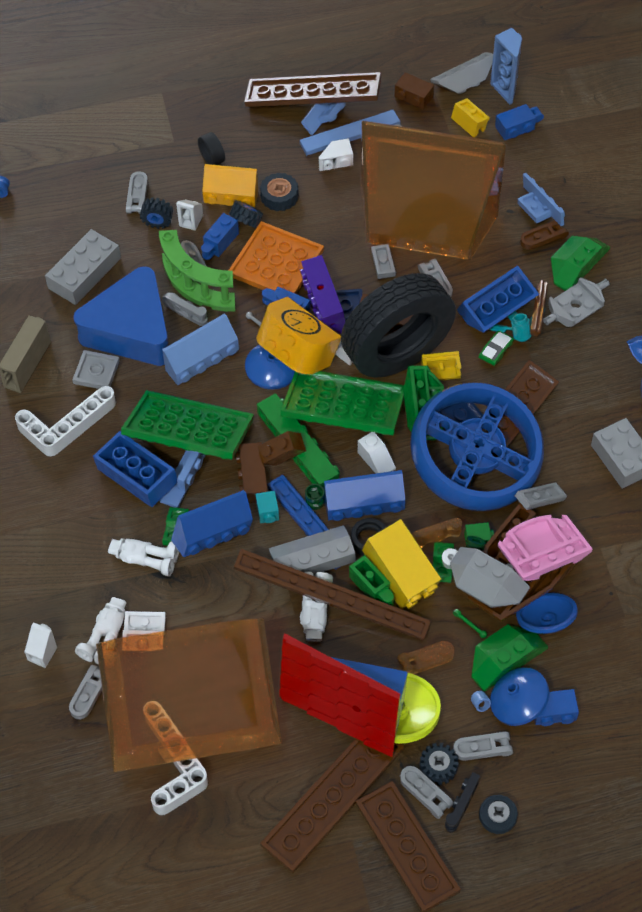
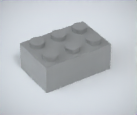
M627 418L593 434L592 448L621 488H625L642 479V439Z

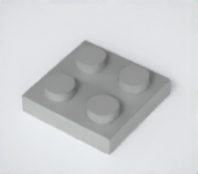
M83 350L72 379L73 384L96 389L103 386L110 387L120 362L119 357Z

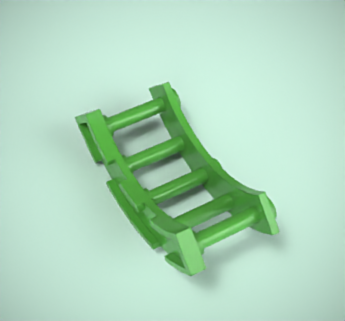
M177 230L159 231L160 243L164 252L162 253L163 266L172 286L186 299L199 306H209L213 310L235 311V293H229L228 287L233 288V271L217 270L196 262L182 248ZM208 285L221 287V292L209 289Z

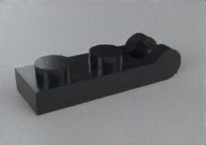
M472 772L470 778H465L461 787L464 791L461 797H456L452 806L455 809L454 812L446 816L445 829L450 833L457 830L479 785L480 775Z

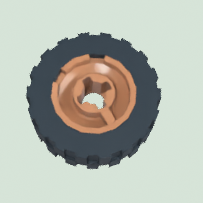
M286 173L270 174V176L265 177L260 185L262 203L270 210L285 211L294 206L299 197L298 183H296L295 178Z

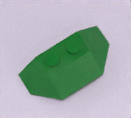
M571 236L551 257L554 285L564 291L576 285L579 278H583L610 250V246L597 238Z
M409 366L403 392L407 426L411 432L416 416L421 408L435 394L444 390V385L430 371L428 366ZM426 434V440H436Z
M507 624L475 646L471 678L483 692H486L506 673L521 668L547 650L548 646L537 633Z

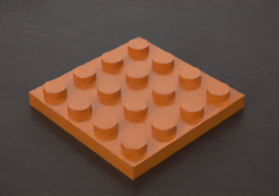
M261 221L228 271H233L234 279L261 290L269 288L275 291L277 287H281L297 294L303 284L300 269H303L301 261L320 256L324 251V246Z

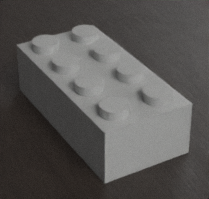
M90 229L45 275L48 289L76 305L121 259L119 245Z

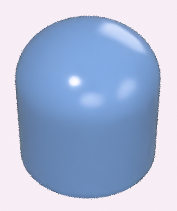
M476 691L472 694L471 702L477 711L484 712L489 709L491 700L485 692ZM484 701V706L479 707V704Z

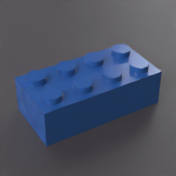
M121 431L93 455L99 471L150 507H153L178 483L173 467L128 436L121 435Z

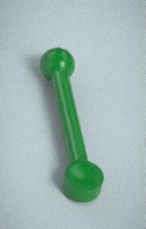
M458 609L453 611L456 617H459L477 631L481 638L487 637L486 631L480 630L464 617Z

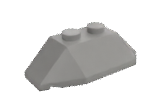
M484 52L430 80L432 83L449 91L456 92L457 94L464 93L467 88L478 86L480 82L486 80L492 66L493 54Z
M460 547L450 562L456 587L491 608L512 604L518 605L530 589V586L512 568L478 549Z

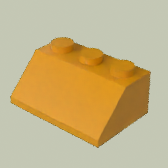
M205 164L203 178L204 203L233 206L237 200L256 207L258 196L257 169Z

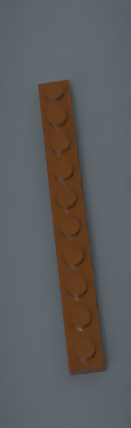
M244 549L240 550L233 568L422 641L430 624L428 619Z

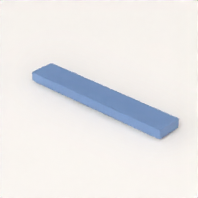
M390 110L301 139L300 145L307 156L325 150L332 141L348 138L349 141H353L393 128L396 124L400 125V120L395 111Z

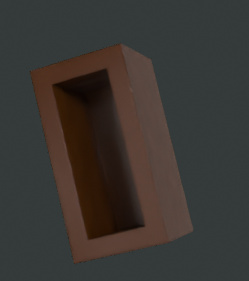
M406 72L395 84L394 97L423 110L434 95L433 84Z
M287 431L258 446L263 464L277 466L306 451L301 433Z

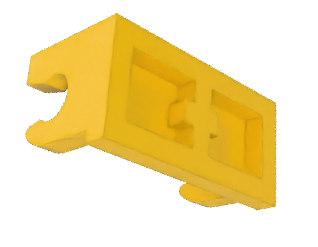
M468 98L455 103L451 116L473 138L478 135L479 129L484 132L490 119Z
M459 351L422 355L421 366H428L439 381L461 378Z

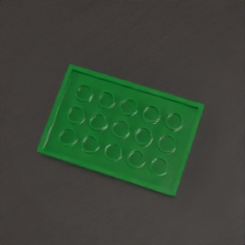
M295 371L281 408L280 416L358 429L365 432L394 435L404 400V385L321 371L314 374H302Z
M146 390L122 426L121 435L232 460L253 422L254 414Z

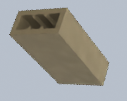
M28 316L0 362V375L4 388L21 393L51 343L46 321L42 318Z

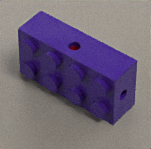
M320 255L301 261L303 268L300 269L302 282L305 290H307L310 304L313 306L314 316L336 333L341 334L345 324L344 312L323 256Z

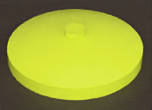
M407 673L404 704L395 737V743L398 744L410 743L424 738L436 727L440 717L441 704L436 690L426 680L411 673Z

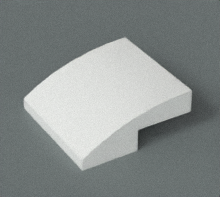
M125 611L122 651L163 652L166 613Z

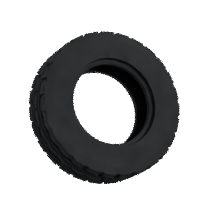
M412 273L400 276L375 289L355 307L342 329V348L363 375L378 378L397 374L408 369L409 366L420 362L422 355L430 354L444 340L455 320V303L439 281L432 275ZM413 315L400 329L384 337L393 326Z

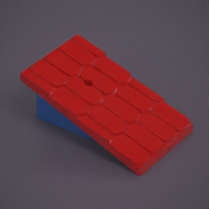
M284 633L279 695L283 701L307 711L306 714L335 726L339 731L363 741V744L393 757L395 737L404 704L408 672L329 657Z

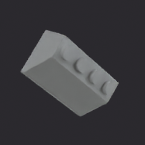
M344 525L269 548L273 561L302 572H312L313 575L317 572H324L356 562L355 551Z

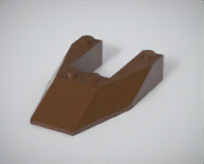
M519 503L487 542L483 552L505 565L510 564L498 547L499 541L502 542L506 537V533L515 526L535 518L536 513L530 509L526 510ZM571 562L540 575V578L537 580L525 581L530 586V589L518 605L512 604L491 608L468 595L467 600L502 622L552 590L574 569L578 562L575 564Z

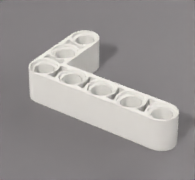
M109 386L99 388L50 429L30 411L20 410L15 415L18 430L45 455L55 456L115 407L114 390Z
M151 701L143 708L145 721L181 773L180 776L156 790L151 796L154 811L159 815H165L204 791L208 786V778L204 767L158 702ZM152 712H158L156 716H149ZM162 728H169L165 733L160 732ZM173 744H180V747L177 749L171 748ZM185 760L192 761L189 765H182V762ZM197 776L203 778L200 782L193 781ZM178 788L185 789L183 793H175V790ZM161 799L167 800L163 805L156 804Z

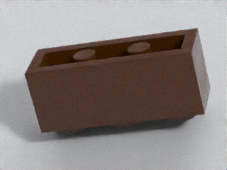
M262 442L240 444V452H236L237 464L241 463V468H238V478L243 480V485H239L240 491L244 490L246 492L249 503H256L255 494L267 492L265 465L262 462L258 449Z

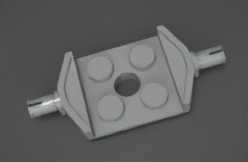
M579 278L576 285L554 299L549 297L548 305L551 314L543 318V322L549 325L555 320L566 327H572L604 306L605 300L601 290L610 285L609 281L604 279L600 283L595 284L586 279ZM572 304H579L580 307H579V308H577V307H572L571 305H572Z

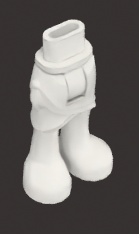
M121 538L120 541L112 539L108 549L109 554L116 555V558L121 559L123 562L149 566L161 571L163 575L168 577L173 573L174 562H177L179 551L172 541L164 548L151 545L150 542ZM147 554L154 555L164 559L160 560L148 557Z
M304 572L313 576L312 572ZM317 572L315 574L317 578L330 583L333 582V576L328 573ZM303 596L300 623L304 628V633H306V641H322V633L325 632L327 622V604L319 601L315 602L311 598Z
M112 597L110 603H107L105 608L99 612L89 641L87 643H79L76 646L75 653L88 662H92L94 658L95 663L102 666L111 664L113 656L110 651L113 641L117 639L123 624L126 601ZM101 636H105L100 649L96 651Z

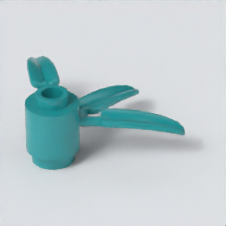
M515 311L508 316L512 327L496 324L488 329L496 332L498 330L501 332L512 330L515 340L525 342L531 337L530 326L532 317L529 320L526 314H517Z

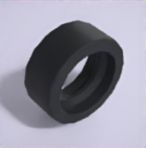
M209 132L198 138L199 150L207 164L218 165L225 161L224 149L214 133Z
M366 518L356 522L351 531V542L355 552L364 556L362 551L364 545L358 541V534L369 529L380 532L386 526L381 521L373 518Z

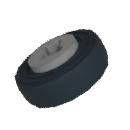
M492 795L486 798L479 810V820L482 826L494 834H504L510 831L515 826L518 817L514 802L503 795Z

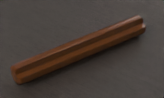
M543 280L537 284L539 295L535 297L530 334L535 337L541 334L548 283Z

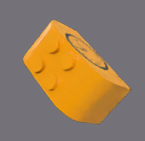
M285 297L268 305L256 340L260 346L292 370L302 374H314L330 367L341 341V336L292 299Z

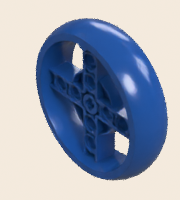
M462 383L438 392L421 408L416 416L411 432L412 459L422 481L439 498L462 509L489 511L514 503L518 500L515 497L518 491L529 489L534 485L544 460L542 432L533 413L515 395L490 384ZM459 403H477L488 406L482 418H472L462 423H458L438 413L448 406ZM503 414L520 430L526 444L528 458L506 447L504 435L497 427ZM439 427H444L447 431L441 430ZM482 429H486L488 433L483 432ZM426 434L449 445L451 458L457 465L451 480L433 462L427 448ZM456 435L463 437V439H459ZM491 453L497 454L498 457H494ZM466 460H471L473 464L468 463ZM509 462H513L515 466L510 465ZM494 469L518 480L513 485L497 491L486 492L467 488L473 474H485ZM458 475L464 476L465 480L459 478Z

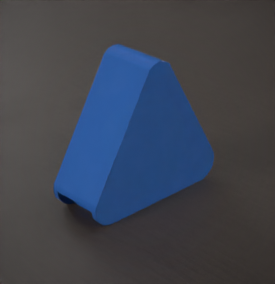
M139 267L74 313V322L78 329V340L82 346L157 366L165 365L162 349L168 347L169 344L155 272L151 268Z

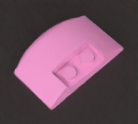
M545 515L522 522L509 530L504 540L498 543V547L523 581L537 580L540 578V575L571 562L575 564L593 550L567 515H562V519L551 518V515Z

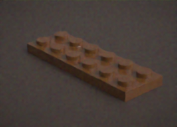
M528 360L505 390L519 398L534 415L558 385L559 381ZM503 414L497 427L503 433L506 447H508L520 430ZM482 429L483 432L488 433L486 429ZM491 453L494 457H498L497 454Z
M393 781L356 801V806L421 912H427L460 893V887Z

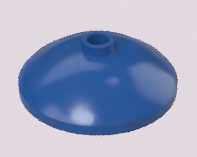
M262 346L254 347L245 360L246 374L255 385L264 389H280L291 384L295 371Z
M546 593L517 611L516 617L519 625L525 630L537 634H550L567 628L576 619L578 610L572 598L558 593Z
M517 668L509 671L497 681L491 692L490 707L493 714L499 721L511 726H519L531 722L541 714L548 702V683L540 672L532 668Z

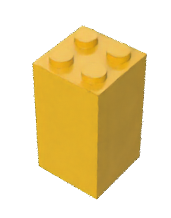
M401 519L367 539L362 551L389 580L390 591L394 594V600L400 609L405 607L410 609L422 597L426 599L435 593L434 590L438 588L441 578Z

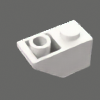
M349 138L332 141L319 156V171L353 165V151Z
M33 622L25 654L28 661L46 668L57 649V645L50 627Z

